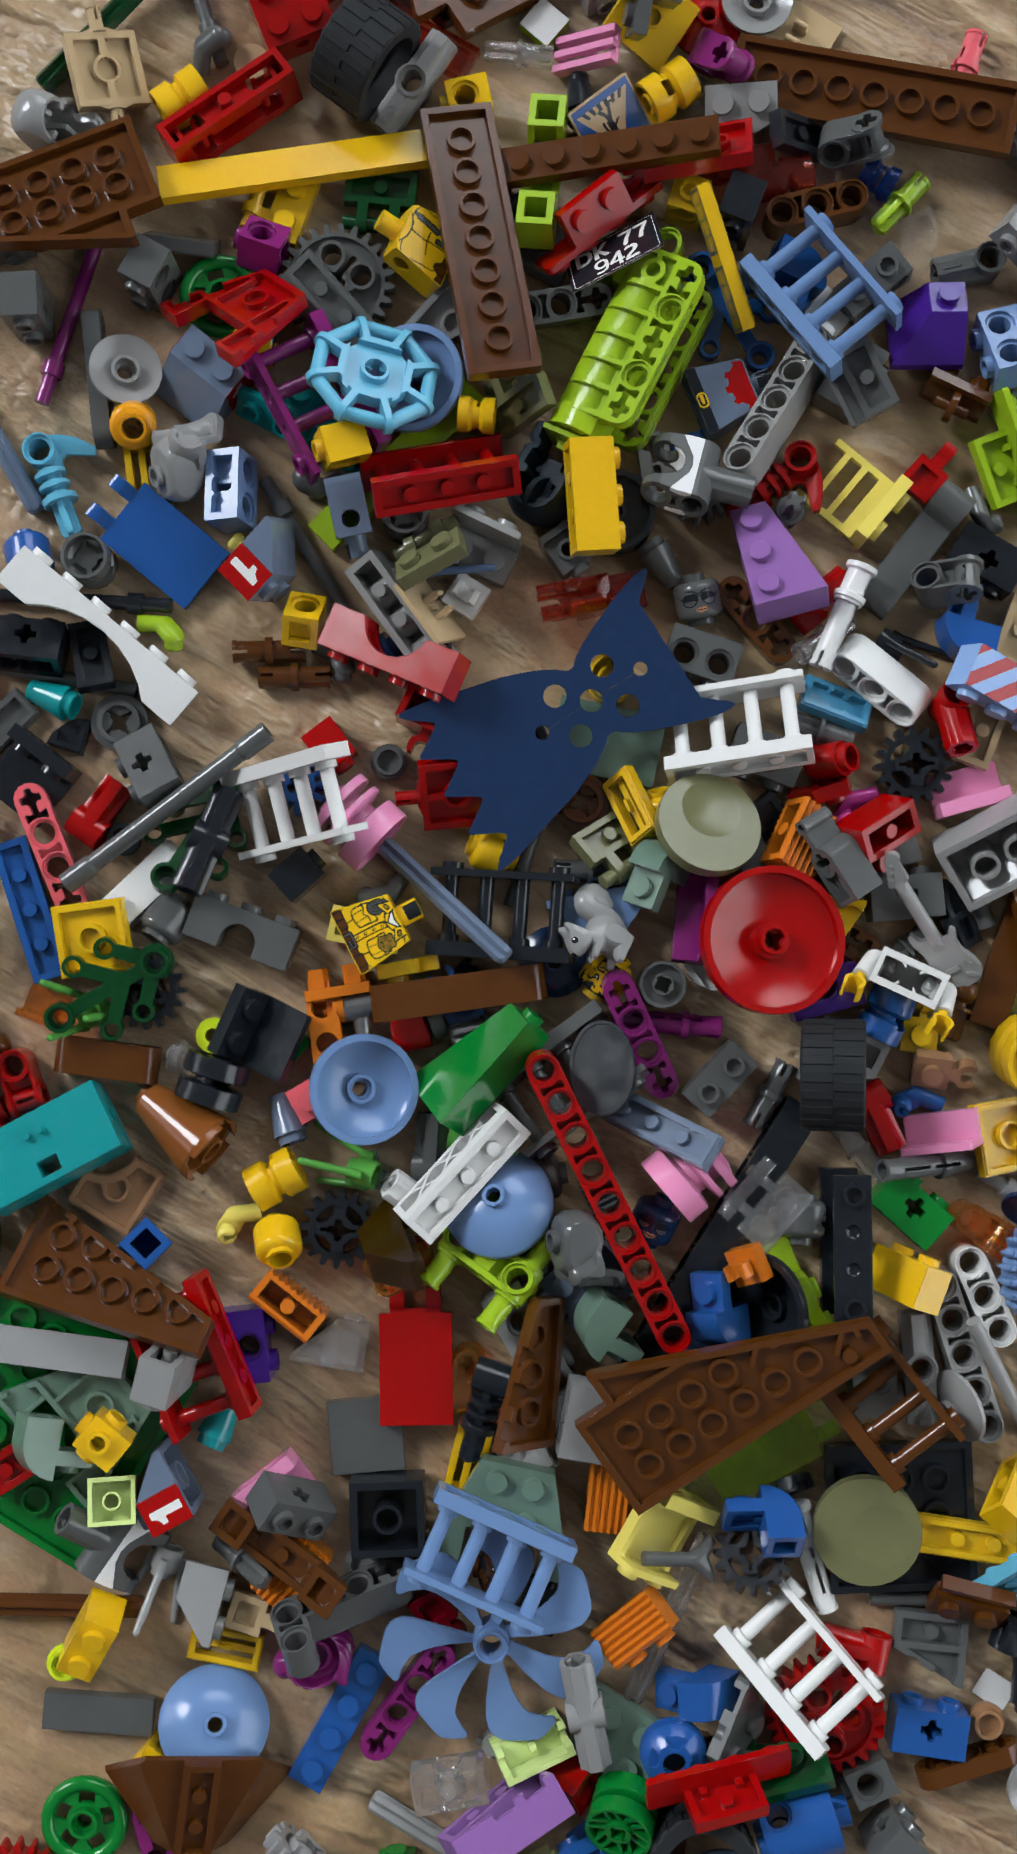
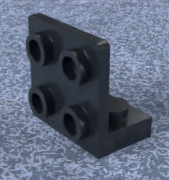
M15 723L7 733L15 741L0 759V800L17 813L13 800L15 791L23 784L36 783L45 788L55 809L83 772L30 730ZM30 789L26 790V797L22 799L23 805H30L35 814L27 816L29 823L37 818L48 817L47 809L39 813L36 802L41 799V795L39 793H32Z
M236 983L207 1050L215 1055L239 1061L271 1080L282 1084L287 1077L312 1018L265 992Z

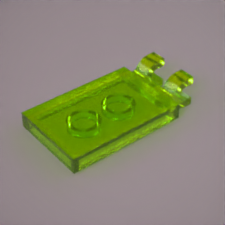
M804 1408L707 1472L723 1503L725 1498H733L738 1495L747 1496L758 1490L760 1484L767 1485L822 1456L823 1453L818 1444L834 1437L840 1431L833 1418L815 1428Z

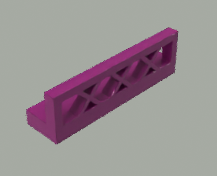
M690 873L685 888L677 886L671 962L704 966L699 948L700 923L709 900L718 889L719 877H705Z

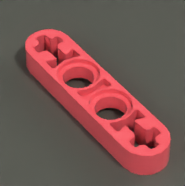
M26 783L19 786L15 791L13 797L14 805L54 905H63L62 900L67 898L64 887L58 891L56 890L54 884L62 882L59 877H55L49 872L48 865L50 860L57 856L63 857L68 862L69 867L76 862L47 791L39 784ZM30 789L32 793H39L41 795V799L36 802L39 813L47 809L49 817L37 818L29 823L27 816L35 814L30 805H23L22 799L26 797V790ZM44 822L49 823L55 829V837L48 844L39 842L35 837V828ZM82 885L72 893L73 895L79 894L82 901L80 902L89 901L85 885Z

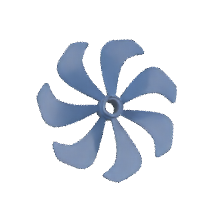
M493 1529L492 1533H487L481 1550L491 1558L494 1570L496 1571L508 1541L506 1540V1534ZM529 1545L525 1549L522 1548L500 1598L511 1604H515L520 1597L534 1567V1555ZM438 1552L432 1568L452 1577L458 1562L451 1555ZM564 1560L561 1561V1564H557L559 1574L557 1590L535 1612L536 1615L541 1616L543 1619L544 1630L542 1635L563 1633L579 1627L588 1619L591 1613V1598L584 1572L577 1566ZM401 1568L396 1583V1593L403 1594L408 1591L421 1590L422 1588L416 1587L406 1580L407 1576L402 1574ZM431 1586L424 1590L432 1591L442 1596L459 1609L475 1625L473 1633L411 1616L397 1617L386 1626L379 1653V1663L394 1681L399 1679L401 1670L408 1658L416 1653L437 1646L473 1642V1652L427 1681L416 1694L415 1706L419 1715L439 1737L448 1739L467 1737V1731L461 1725L455 1712L456 1703L464 1683L479 1661L491 1664L486 1694V1721L490 1732L494 1736L507 1741L539 1740L555 1724V1716L531 1713L522 1706L511 1687L503 1661L506 1655L510 1656L540 1687L554 1696L566 1698L559 1660L565 1657L546 1655L510 1639L542 1635L532 1631L530 1635L522 1634L514 1630L510 1626V1622L506 1623L503 1618L494 1614L481 1617L478 1607ZM487 1636H495L499 1640L497 1642L490 1643L485 1641L484 1638ZM594 1640L582 1653L591 1654L597 1677L603 1668V1654L599 1641Z

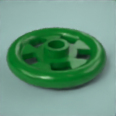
M216 255L213 258H203L193 264L185 273L179 289V303L189 301L188 293L194 292V289L205 290V293L210 294L223 290L222 282L255 271L237 266V257ZM222 270L224 278H218L209 282L207 273ZM208 313L190 322V324L195 325L207 336L222 339L232 334L235 330L233 326L224 320L221 321V324L207 320Z
M93 1775L74 1776L61 1782L48 1795L41 1813L42 1834L48 1847L54 1854H114L123 1843L129 1824L128 1808L119 1790L109 1781ZM80 1791L94 1792L95 1802L91 1800L80 1801ZM61 1802L71 1806L66 1819L56 1815ZM111 1807L114 1820L104 1822V1814L101 1808ZM86 1814L91 1817L92 1821L84 1822L80 1815ZM66 1829L69 1830L74 1838L78 1839L73 1846L61 1837ZM101 1832L105 1842L93 1848L88 1839Z

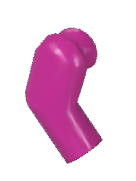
M872 786L851 791V794L846 795L847 798L837 804L833 816L837 817V821L874 799L879 795L877 787Z

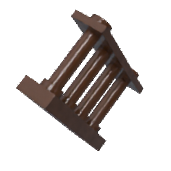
M878 1315L873 1319V1322L892 1349L890 1355L893 1358L849 1392L844 1390L839 1394L834 1389L820 1399L890 1489L896 1493L906 1485L905 1477L902 1473L906 1471L905 1466L950 1431L960 1443L964 1441L966 1436L961 1428L966 1424L952 1406L948 1409L942 1406L888 1336L893 1332L882 1317ZM903 1370L916 1386V1389L872 1423L867 1421L863 1424L854 1413L858 1409L857 1404ZM927 1400L941 1419L896 1454L892 1451L887 1455L878 1444L882 1440L881 1435Z

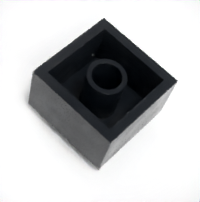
M425 1469L352 1474L349 1482L352 1559L420 1556L428 1539Z

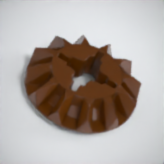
M589 774L578 790V793H581L583 797L596 796L587 805L589 816L586 817L580 808L567 809L576 801L574 795L556 815L560 822L570 829L581 831L606 816L610 810V802L602 788L604 783L597 777Z

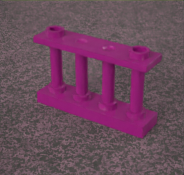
M322 308L309 313L303 331L304 334L258 354L256 352L241 365L245 376L248 379L252 378L290 447L294 455L292 456V462L297 473L301 477L305 476L310 486L317 483L321 473L318 465L322 463L316 462L313 452L310 451L301 432L332 419L334 413L326 404L293 419L283 400L311 388L307 384L305 374L275 386L266 367L308 348L311 350L315 349V336L321 331L329 332L333 330ZM332 353L329 354L326 367L338 366L339 358ZM333 382L340 398L343 400L345 397L340 392V385L337 382ZM359 403L353 405L356 408L378 413L374 407ZM365 426L372 452L385 451L391 436L383 434L381 430Z

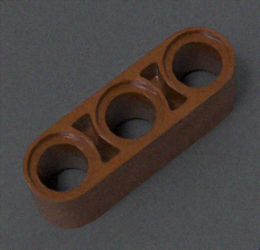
M846 179L778 195L772 198L767 205L761 223L762 231L768 239L773 241L779 240L785 233L796 238L807 229L805 227L804 208L809 204L810 206L818 207L821 212L826 214L832 222L834 229L851 225L860 218L869 197L868 189L860 180ZM850 198L855 201L856 206H847L843 203L842 199ZM781 214L786 217L787 222L779 223L773 219L772 215Z
M70 1035L57 1041L53 1071L143 1084H158L163 1048Z

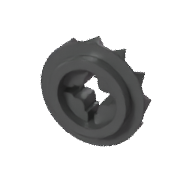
M113 694L103 698L95 706L91 715V730L96 740L102 746L116 751L113 743L148 725L149 717L143 704L134 697L126 694ZM112 711L122 718L127 715L129 716V719L126 721L129 734L120 729L113 731L112 727L116 723L113 720Z

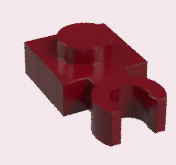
M423 1589L417 1592L407 1604V1607L416 1618L467 1632L465 1623L456 1618L458 1617L459 1609L432 1591Z

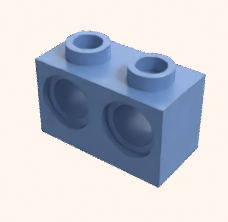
M1017 304L978 312L974 328L969 331V342L971 349L977 351L980 357L982 376L984 379L989 380L993 392L1005 387L1009 389L1016 388Z
M239 446L206 450L204 521L224 534L253 531L257 526L258 461Z

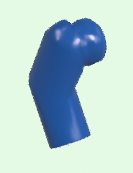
M910 1086L897 1092L892 1097L893 1107L891 1108L892 1112L901 1118L909 1116L908 1112L920 1106L932 1112L941 1111L945 1104V1097L923 1087Z

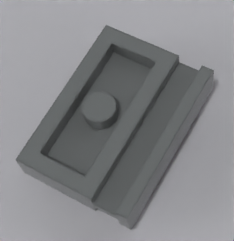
M867 335L843 352V374L833 382L829 381L852 429H855L861 423L871 420L901 403Z

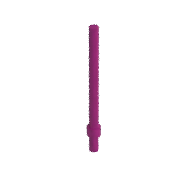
M102 249L86 250L50 357L45 358L40 372L43 377L34 400L40 405L49 406L56 383L62 380L66 368L63 362Z

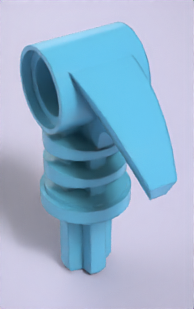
M35 432L24 439L22 454L38 472L34 479L36 483L42 484L39 487L40 494L46 496L42 501L44 510L53 511L62 537L67 539L75 533L83 532L73 505L79 500V497L75 490L69 489L71 487L70 479L64 478L67 474L64 460L68 456L97 457L98 450L90 443L76 437L60 434L46 435L41 432ZM43 447L50 448L49 454L45 459H35L39 449Z

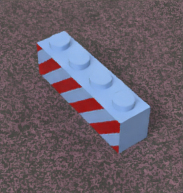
M984 643L961 645L945 685L957 692L956 697L971 704L977 703L984 707L986 715L1012 723V729L1017 732V663Z

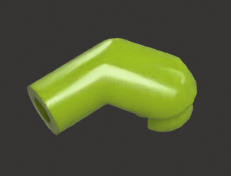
M137 615L136 626L139 633H157L164 641V648L169 652H179L184 647L182 640L185 639L184 631L171 617L165 615Z

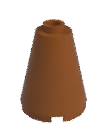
M161 1084L145 1086L135 1099L137 1103L136 1113L181 1175L190 1181L195 1180L192 1175L194 1172L197 1171L203 1175L220 1159L230 1145L225 1141L229 1132L234 1136L237 1132V1124L230 1118L206 1106L181 1098L174 1094V1090Z

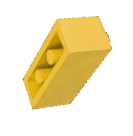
M613 436L569 437L563 444L570 557L615 554L621 549V544L625 543L626 538L625 524L623 521H619L618 507H621L623 504L622 485L617 484L616 469L620 468L621 462L620 449L618 446L614 447Z

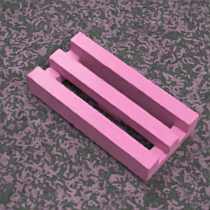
M614 22L557 37L555 45L559 50L554 52L553 57L557 61V65L552 66V73L558 78L569 76L575 71L586 72L618 64L622 28ZM610 49L608 52L597 54L599 51ZM579 56H585L584 58H580V59H576V60H572V61H568V62H567L568 59L575 58V57H579Z

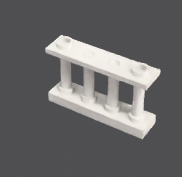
M784 668L771 674L694 686L699 696L703 698L733 703L744 702L748 742L730 747L726 744L723 713L709 718L712 747L709 750L690 751L688 725L686 723L673 726L676 753L672 756L663 757L664 769L670 786L679 779L694 774H710L723 778L815 764L812 735L800 734L795 694L806 692L803 669ZM780 696L785 736L781 739L766 741L763 739L758 700Z
M347 740L322 744L237 769L220 779L222 786L237 787L238 792L245 796L244 803L256 849L238 853L239 860L254 857L256 864L277 859L276 852L330 838H332L334 845L356 840L354 832L369 829L367 821L348 825L334 767L338 766L336 759L351 755ZM311 766L315 767V771H320L333 824L332 830L321 832L308 779V774H311ZM287 773L289 779L293 778L307 834V836L296 839L282 782L285 781L284 774ZM259 781L263 782V786L268 787L281 840L280 843L273 845L269 843L256 790L260 788Z
M780 1575L779 1578L784 1584L782 1588L779 1587L781 1591L743 1627L739 1628L737 1626L733 1629L730 1625H723L713 1636L814 1761H816L831 1749L825 1742L829 1738L827 1733L868 1695L876 1703L881 1702L885 1698V1695L880 1691L884 1684L869 1667L863 1671L802 1598L806 1592L792 1576L786 1579L783 1575ZM792 1602L805 1617L806 1621L766 1659L761 1657L758 1660L749 1649L752 1645L751 1640ZM815 1633H818L832 1651L791 1690L787 1687L783 1691L774 1680V1677L777 1676L776 1670ZM843 1663L858 1680V1683L817 1721L812 1719L809 1722L799 1710L803 1706L801 1702Z

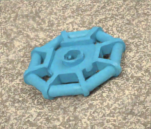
M356 316L353 322L329 332L321 331L315 336L310 370L306 372L305 377L307 384L316 389L334 413L333 418L341 423L345 420L381 430L383 434H392L394 429L420 417L427 418L434 411L432 402L436 382L441 375V370L437 363L430 360L412 337L413 332L408 328L400 330L368 321L365 316ZM354 337L358 338V343L350 346L351 342L343 343ZM404 350L414 361V363H412L409 360V358L407 362L403 359L401 355ZM332 353L339 358L338 366L326 367L329 354ZM371 368H375L380 376H373L368 372L371 371ZM412 378H420L422 380L420 392L410 386ZM329 382H337L340 385V392L345 397L343 400ZM404 400L410 404L394 413L391 412V409H394L398 402ZM359 403L377 408L379 414L353 407V405Z

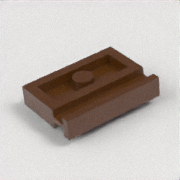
M946 1574L942 1575L941 1581H937L926 1596V1610L938 1613L939 1616L945 1619H962L974 1622L976 1626L983 1629H998L1010 1615V1608H1016L1015 1592Z

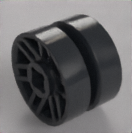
M189 1048L182 1067L196 1075H179L174 1094L203 1106L238 1113L243 1094L230 1086H247L252 1068L222 1056Z

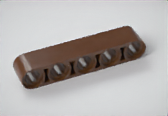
M543 963L369 986L373 1023L548 999Z

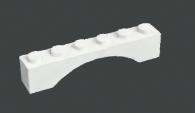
M24 545L0 573V583L27 606L49 607L66 611L89 621L102 630L119 647L129 662L138 683L141 702L171 726L197 696L198 692L193 687L198 682L181 668L175 673L165 665L169 658L153 644L147 649L139 643L137 638L141 634L123 620L120 625L108 616L112 610L99 598L94 596L91 601L79 592L83 585L67 571L62 576L50 567L54 560L36 546L31 551Z

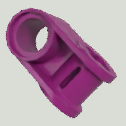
M706 27L701 28L687 57V61L693 70L709 78L715 77L729 83H744L752 74L755 66V59L751 53L738 48L735 41L730 37L721 35Z

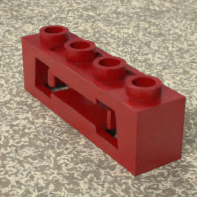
M274 46L155 127L167 154L175 164L217 158L303 100V96L294 70ZM263 69L265 79L260 83L254 77L251 78L250 83L253 90H250L245 80ZM196 113L201 119L200 125L197 126L195 120L190 119L189 124L192 129L181 134L177 126Z

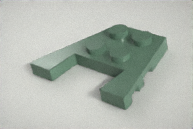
M53 1371L0 1392V1407L14 1424L17 1411L31 1412L44 1400H47L76 1436L78 1432L74 1428L88 1411L95 1414L102 1405L108 1410L115 1409L120 1412L128 1421L127 1426L136 1433L151 1412L144 1409L140 1403L129 1400L133 1383L126 1374L125 1380ZM119 1460L108 1473L104 1472L95 1463L92 1465V1469L81 1468L78 1470V1474L72 1475L66 1481L65 1485L87 1509V1478L109 1477Z
M483 1453L461 1490L563 1534L555 1468ZM461 1514L458 1515V1518H453L439 1552L447 1553L459 1562L465 1529L467 1526L474 1528L471 1524L472 1519ZM539 1550L535 1574L543 1557L540 1555L541 1550ZM557 1563L549 1582L558 1583L559 1581Z

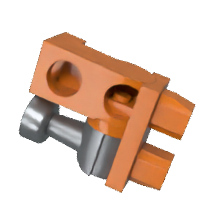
M355 963L342 965L344 985L331 987L328 968L308 971L309 991H304L307 1015L312 1018L309 1025L313 1064L316 1063L320 1055L331 1044L345 1037L343 1024L353 1022L356 1034H372V1008L369 986H372V982L367 981L366 974H360Z

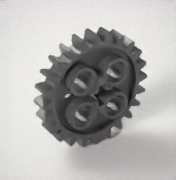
M343 223L339 224L336 233H332L329 225L325 224L323 235L319 236L314 228L310 229L312 240L309 242L301 236L298 237L301 246L300 250L292 247L288 248L293 261L282 260L281 264L285 271L310 248L339 282L343 280V287L373 320L376 318L385 322L386 315L381 308H392L393 306L392 300L385 295L395 294V285L388 283L395 279L394 270L386 269L389 265L384 262L383 256L379 257L383 252L382 244L378 243L370 247L372 242L370 233L359 239L358 227L356 226L353 227L349 234H345ZM336 253L342 257L338 264L328 265L324 263L325 258L329 254ZM355 258L357 261L348 268L350 260ZM284 274L278 276L293 285ZM360 274H367L371 277V280L367 285L358 286L353 283L354 278ZM308 301V307L292 320L295 326L304 322L303 331L309 313L316 311Z

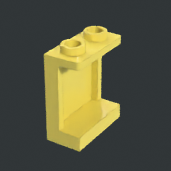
M681 1488L639 1516L632 1509L607 1554L618 1564L616 1568L618 1572L626 1578L636 1581L637 1577H639L656 1589H661L662 1586L676 1590L680 1583L670 1574L671 1567L642 1566V1551L680 1552L697 1521L714 1526L721 1513L701 1495Z

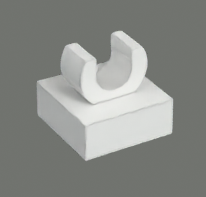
M458 574L441 602L445 606L453 605L454 612L472 623L491 594V590L467 574Z

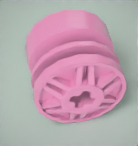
M362 774L355 776L346 785L339 787L348 825L367 821L369 829L354 832L356 840L344 842L338 853L356 872L378 853V847L387 838H392L407 819V816L390 800L380 804L375 809L372 804L379 790L373 786L361 795L369 782ZM326 800L317 815L321 832L326 831L330 827V830L333 829ZM332 838L323 840L328 846L333 844Z
M657 1149L641 1163L647 1173L690 1223L708 1208L701 1191L708 1188L718 1197L724 1194L714 1182L715 1179L720 1176L730 1188L738 1182L732 1174L729 1162L721 1152H719L707 1173L676 1157L671 1158L660 1149Z

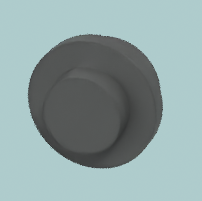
M385 744L374 751L371 757V766L379 778L395 780L405 772L407 758L400 747L393 744Z

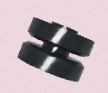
M616 469L617 484H621L623 489V504L621 507H618L621 509L619 521H623L625 524L626 538L625 543L621 544L619 551L615 554L604 556L622 557L635 552L636 549L647 541L654 525L656 506L643 498L641 494L643 479L640 476L627 470Z

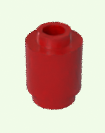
M840 740L814 745L816 763L803 765L805 772L812 780L823 781L849 776L858 769L860 755L855 744Z

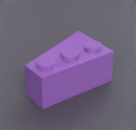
M766 501L749 505L747 509L738 508L730 510L733 533L758 625L830 606L827 583Z
M542 1771L511 1787H508L505 1779H503L441 1832L437 1839L446 1854H517L576 1812L554 1774Z

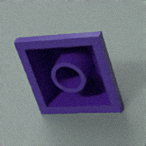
M928 282L899 299L903 305L902 327L896 331L885 319L888 352L890 353V370H933L935 367L941 370L962 369L968 322L965 282Z

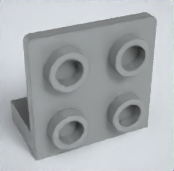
M472 503L453 506L452 513L461 520L462 527L459 530L465 537L467 556L452 565L495 564L497 566L495 571L470 574L503 589L521 553L522 533L517 531L518 526L503 518H498V521H495L485 516V511Z

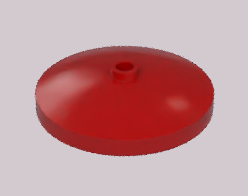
M768 865L741 872L731 877L716 890L709 900L701 919L699 948L704 968L710 980L730 1002L757 1014H788L812 1005L833 985L844 960L845 930L842 917L834 900L815 879L790 867ZM766 937L769 939L768 947L765 944Z

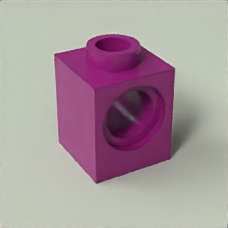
M250 215L243 228L238 227L234 235L233 248L237 249L236 265L255 272L267 269L279 276L283 269L282 260L289 259L288 248L290 247L292 228Z

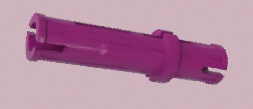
M682 1010V1013L648 1011L658 1034L680 1035V1039H688V1036L721 1039L722 1016L695 1015L685 1010ZM629 1011L624 1015L623 1023L628 1027H635L641 1023L643 1015L639 1011ZM613 1017V1018H612V1023H614L615 1025H617L616 1022H615V1019H614V1017Z

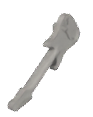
M894 850L889 851L885 859L888 887L890 889L895 888L925 936L922 939L913 932L909 933L908 940L910 944L925 957L929 966L950 975L951 977L948 982L954 984L956 988L972 985L982 976L983 966L981 961L960 944L954 926H949L946 935L940 934L909 884V875L900 862V854Z

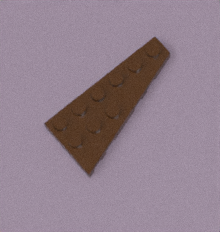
M48 1194L44 1196L0 1279L1 1297L199 1360L215 1328V1323L209 1316L180 1294L177 1295L165 1286L159 1278L144 1270L134 1259L97 1231H93L81 1222L76 1215L64 1209Z

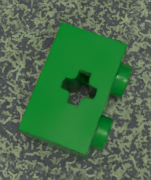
M920 1178L889 1182L878 1181L872 1188V1206L924 1251L928 1250L955 1219L946 1211L950 1205L934 1191L928 1195L919 1187L923 1182ZM908 1199L913 1200L914 1205L917 1207L914 1213L909 1211L908 1206L905 1204Z

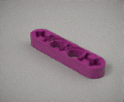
M621 969L609 971L602 978L601 989L617 1026L625 1033L631 1043L636 1066L642 1063L650 1072V1075L645 1078L647 1081L645 1086L648 1092L656 1098L670 1097L678 1088V1078L633 978L628 972ZM619 980L624 985L623 990L628 1001L621 1003L615 990L611 991L614 981ZM635 1010L642 1013L643 1018L639 1025L635 1027L624 1025L623 1017L627 1012ZM643 1042L655 1043L657 1049L651 1057L644 1058L637 1054V1049ZM656 1065L659 1066L663 1077L666 1078L667 1084L661 1087L656 1082V1077L651 1068Z
M455 1644L429 1648L415 1655L361 1732L360 1749L366 1758L380 1761L386 1759L419 1715L415 1706V1698L418 1691L409 1686V1680L415 1676H422L429 1681L453 1665L456 1654ZM441 1650H445L446 1658L443 1656L438 1657L432 1670L429 1666L433 1661V1651L439 1653ZM393 1705H402L407 1709L408 1714L404 1718L394 1719L387 1711ZM384 1725L387 1729L384 1732L383 1743L378 1741L375 1745L371 1744V1738L377 1739L382 1733Z

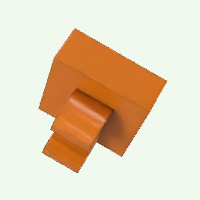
M760 1241L733 1247L724 1253L729 1264L723 1268L728 1283L736 1281L738 1287L766 1282L774 1276Z

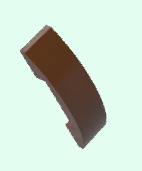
M232 1496L227 1499L208 1528L236 1551L244 1550L299 1593L296 1598L324 1620H328L349 1588L333 1569L297 1538L258 1531L249 1506Z

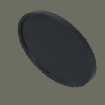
M606 1020L594 1021L585 1026L578 1034L570 1055L569 1072L573 1091L580 1104L593 1115L609 1117L622 1110L632 1095L636 1080V1061L631 1043L617 1025Z

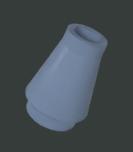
M285 1092L270 1096L268 1100L271 1106L274 1140H278L280 1148L286 1145L292 1146L308 1139L306 1130L309 1128L306 1123L302 1125Z

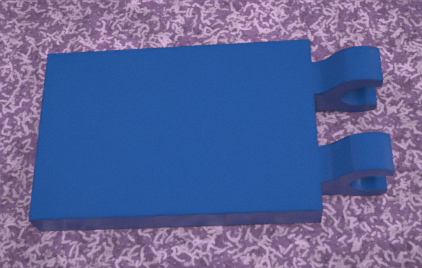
M116 473L108 485L129 503L117 518H114L95 502L92 503L85 513L106 530L100 538L105 544L182 608L187 610L218 572L217 569L231 554L148 484L144 483L137 490Z

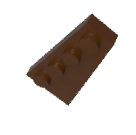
M559 1295L529 1297L491 1452L506 1455L555 1446L566 1297Z

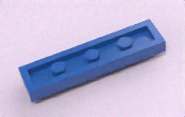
M24 835L0 843V878L34 984H39L41 979L49 981L61 977L50 910L51 904L28 837Z
M360 1642L354 1653L348 1673V1684L346 1686L336 1685L288 1773L289 1777L319 1794L387 1674L379 1663L380 1652L363 1642Z

